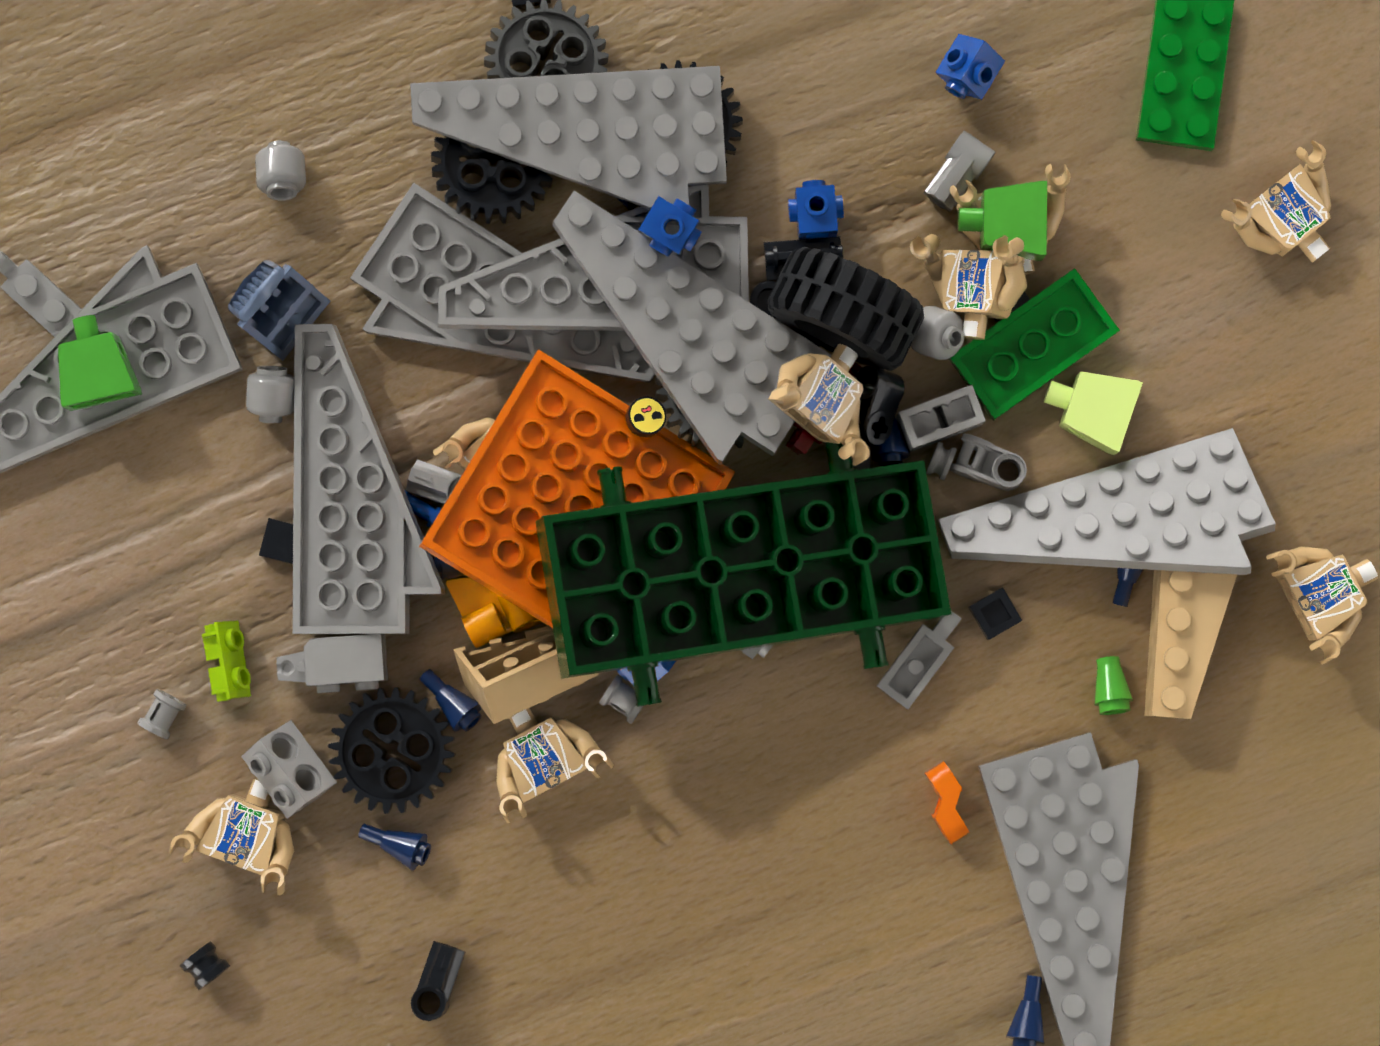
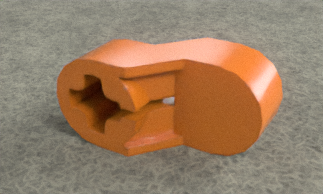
M943 761L925 772V775L939 797L932 817L951 845L970 832L955 809L960 792L963 791L962 787Z

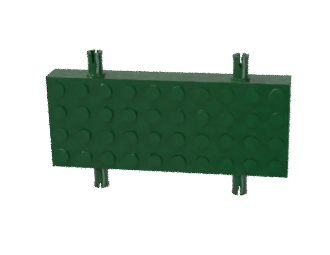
M824 442L830 469L827 475L631 503V501L626 499L622 467H613L612 470L610 468L598 470L597 474L599 475L604 505L600 506V508L546 515L535 522L561 679L627 668L628 672L632 671L637 700L636 706L662 703L655 667H659L658 663L851 632L859 635L864 669L888 666L889 663L886 658L882 631L886 630L885 627L938 619L951 615L924 460L857 470V468H853L851 457L846 460L839 457L838 451L843 446L841 442L840 444Z

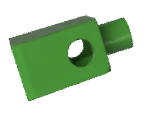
M1036 181L984 190L981 195V208H959L958 231L980 232V250L993 251L994 241L1003 235L1008 237V243L1018 237L1023 240L1024 249L1017 255L1029 260L1042 261L1047 255V181Z
M86 315L73 319L77 340L61 343L58 346L62 407L69 411H74L142 395L141 387L119 336L113 332L100 334L95 315Z

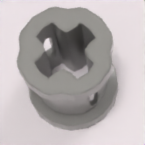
M618 674L599 702L602 706L608 704L625 715L627 722L630 724L634 722L643 706H636L635 690L623 683L622 677Z
M156 689L153 694L156 698L145 718H140L137 723L149 732L168 740L171 735L168 731L178 712L184 711L187 705L174 696Z

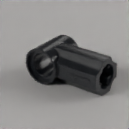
M433 941L417 990L411 998L412 1012L416 1017L424 1021H432L442 1017L447 1012L450 997L466 951ZM427 991L436 993L440 999V1007L434 1014L425 1012L420 1004L421 997Z

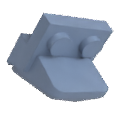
M264 260L242 281L228 304V310L240 319L237 323L238 326L283 361L295 346V325L313 324L330 303V300L291 266L285 264L281 267L270 260Z

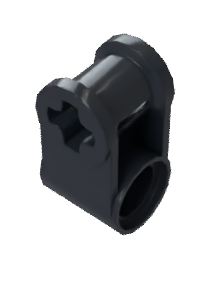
M864 366L855 376V379L863 385V393L860 397L859 419L862 420V423H859L860 436L864 437L871 444L880 445L889 438L892 432L893 421L904 395L905 385L902 377L874 366ZM872 424L881 426V429L872 428Z

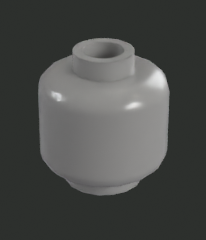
M277 140L270 142L267 147L261 149L256 154V184L270 199L278 201L290 200L296 197L297 193L305 187V156L300 149L290 145L287 141Z
M937 306L923 307L924 320L912 342V349L921 355L937 360H947L953 357L959 351L964 341L961 317L953 311Z
M259 366L257 367V372L247 377V410L252 414L259 415V422L281 423L282 416H287L294 412V376L287 373L286 367Z

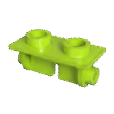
M239 621L214 622V624L205 625V633L201 635L206 661L219 659L220 666L208 668L212 695H216L217 702L250 697L251 677L246 667L243 650L244 636L240 630Z

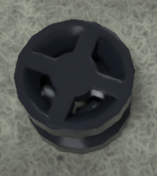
M211 941L180 965L184 972L191 973L194 977V985L198 990L204 988L230 967L226 960L220 959L216 955V947Z

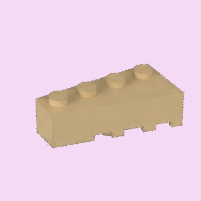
M1154 570L1144 716L1177 719L1192 718L1237 574Z

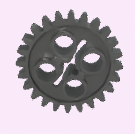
M541 0L539 9H535L530 1H526V12L522 13L514 6L511 13L512 20L501 16L499 20L501 29H491L490 37L494 41H487L485 44V51L491 55L484 57V67L492 68L487 72V79L537 76L540 60L544 61L547 58L553 40L558 33H563L564 36L561 37L554 47L553 60L546 62L540 76L607 72L608 69L601 66L607 64L609 58L608 53L601 52L605 49L606 40L601 38L595 39L599 34L598 25L587 28L589 22L588 14L580 18L575 17V5L565 12L562 11L561 0L556 2L553 9L548 8L546 0ZM533 31H541L547 35V38L536 41L529 37V34ZM567 48H575L581 52V55L577 58H570L564 55L563 51ZM517 62L526 63L530 69L519 73L514 71L511 66Z

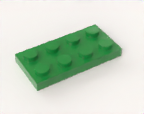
M1155 0L1136 141L1212 151L1214 149L1234 0Z
M1074 268L1013 311L1007 319H1002L989 328L985 333V340H972L953 357L949 358V360L968 386H973L978 401L994 421L1118 333L1120 329Z

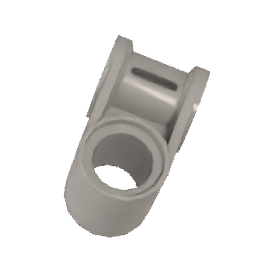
M963 433L961 440L964 443L956 463L951 464L950 471L967 479L982 482L1004 491L1014 490L1020 486L1027 473L1026 463L1022 457L997 447L987 440ZM975 450V457L972 464L969 465L968 462L972 451ZM1005 462L1013 463L1018 468V478L1011 482L1004 481L998 475V466Z

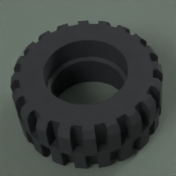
M808 247L798 248L790 253L768 298L770 314L796 333L818 343L831 352H834L838 344H843L857 353V362L892 371L902 365L924 320L923 306L918 299L912 297L905 289L898 287L896 283L851 260L843 259L833 253L823 252L820 249H810Z

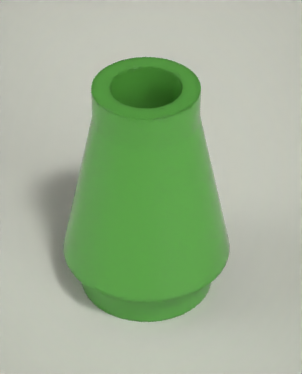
M1109 656L1097 659L1094 705L1099 706V714L1114 715L1131 711L1130 702L1133 701L1120 665V658L1118 656Z

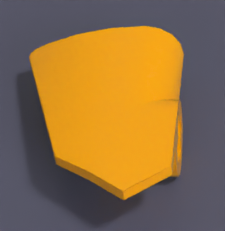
M470 577L446 581V586L458 607L463 625L475 648H479L489 643V640L497 639L511 631L514 633L521 632L542 623V621Z

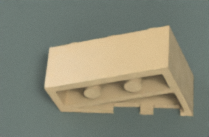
M550 626L526 631V638L502 643L501 638L489 640L490 647L470 652L466 651L465 646L453 649L464 685L493 724L509 719L538 703H543L551 697L572 687L579 686L599 674L595 673L561 679L554 632Z

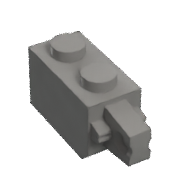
M385 634L312 638L304 646V651L277 657L278 680L306 682V686H316L317 693L340 692V684L355 683L356 691L378 689L379 681H388Z

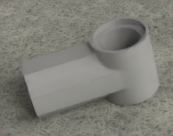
M964 130L945 156V163L923 194L940 208L951 212L957 202L950 194V187L954 185L958 190L959 196L964 195L965 190L968 188L966 180L970 182L973 179L977 180L996 152Z
M417 459L407 479L406 491L445 504L461 475Z

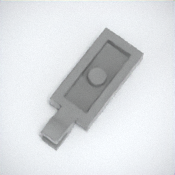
M0 251V272L8 278L0 287L55 337L81 311V308L29 260L26 259L18 266L5 253Z
M951 611V615L940 618L933 630L922 624L876 686L903 707L909 709L955 648L945 640L962 618Z

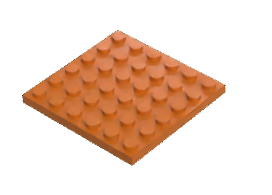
M538 349L419 547L553 628L535 523L537 520L546 515L600 508V506L604 505L597 471L605 468L612 470L613 467H622L626 499L631 501V503L724 490L730 483L735 471L722 463L721 465L718 464L711 456L691 446L684 439H679L676 434L664 427L651 437L635 435L626 424L625 416L629 405Z

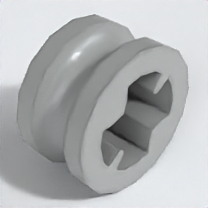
M938 442L926 474L937 473L939 479L944 481L957 449L952 447L947 450L943 447V443Z

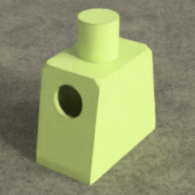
M1080 372L1076 375L1072 387L1051 381L1044 398V403L1064 409L1059 424L1062 429L1108 454L1115 455L1120 452L1143 382Z

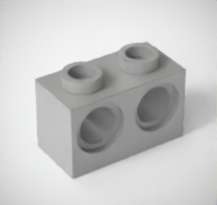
M972 385L900 411L896 416L909 452L975 429L986 422Z
M292 720L258 740L241 756L252 774L257 777L271 796L274 804L287 819L317 800L337 783Z

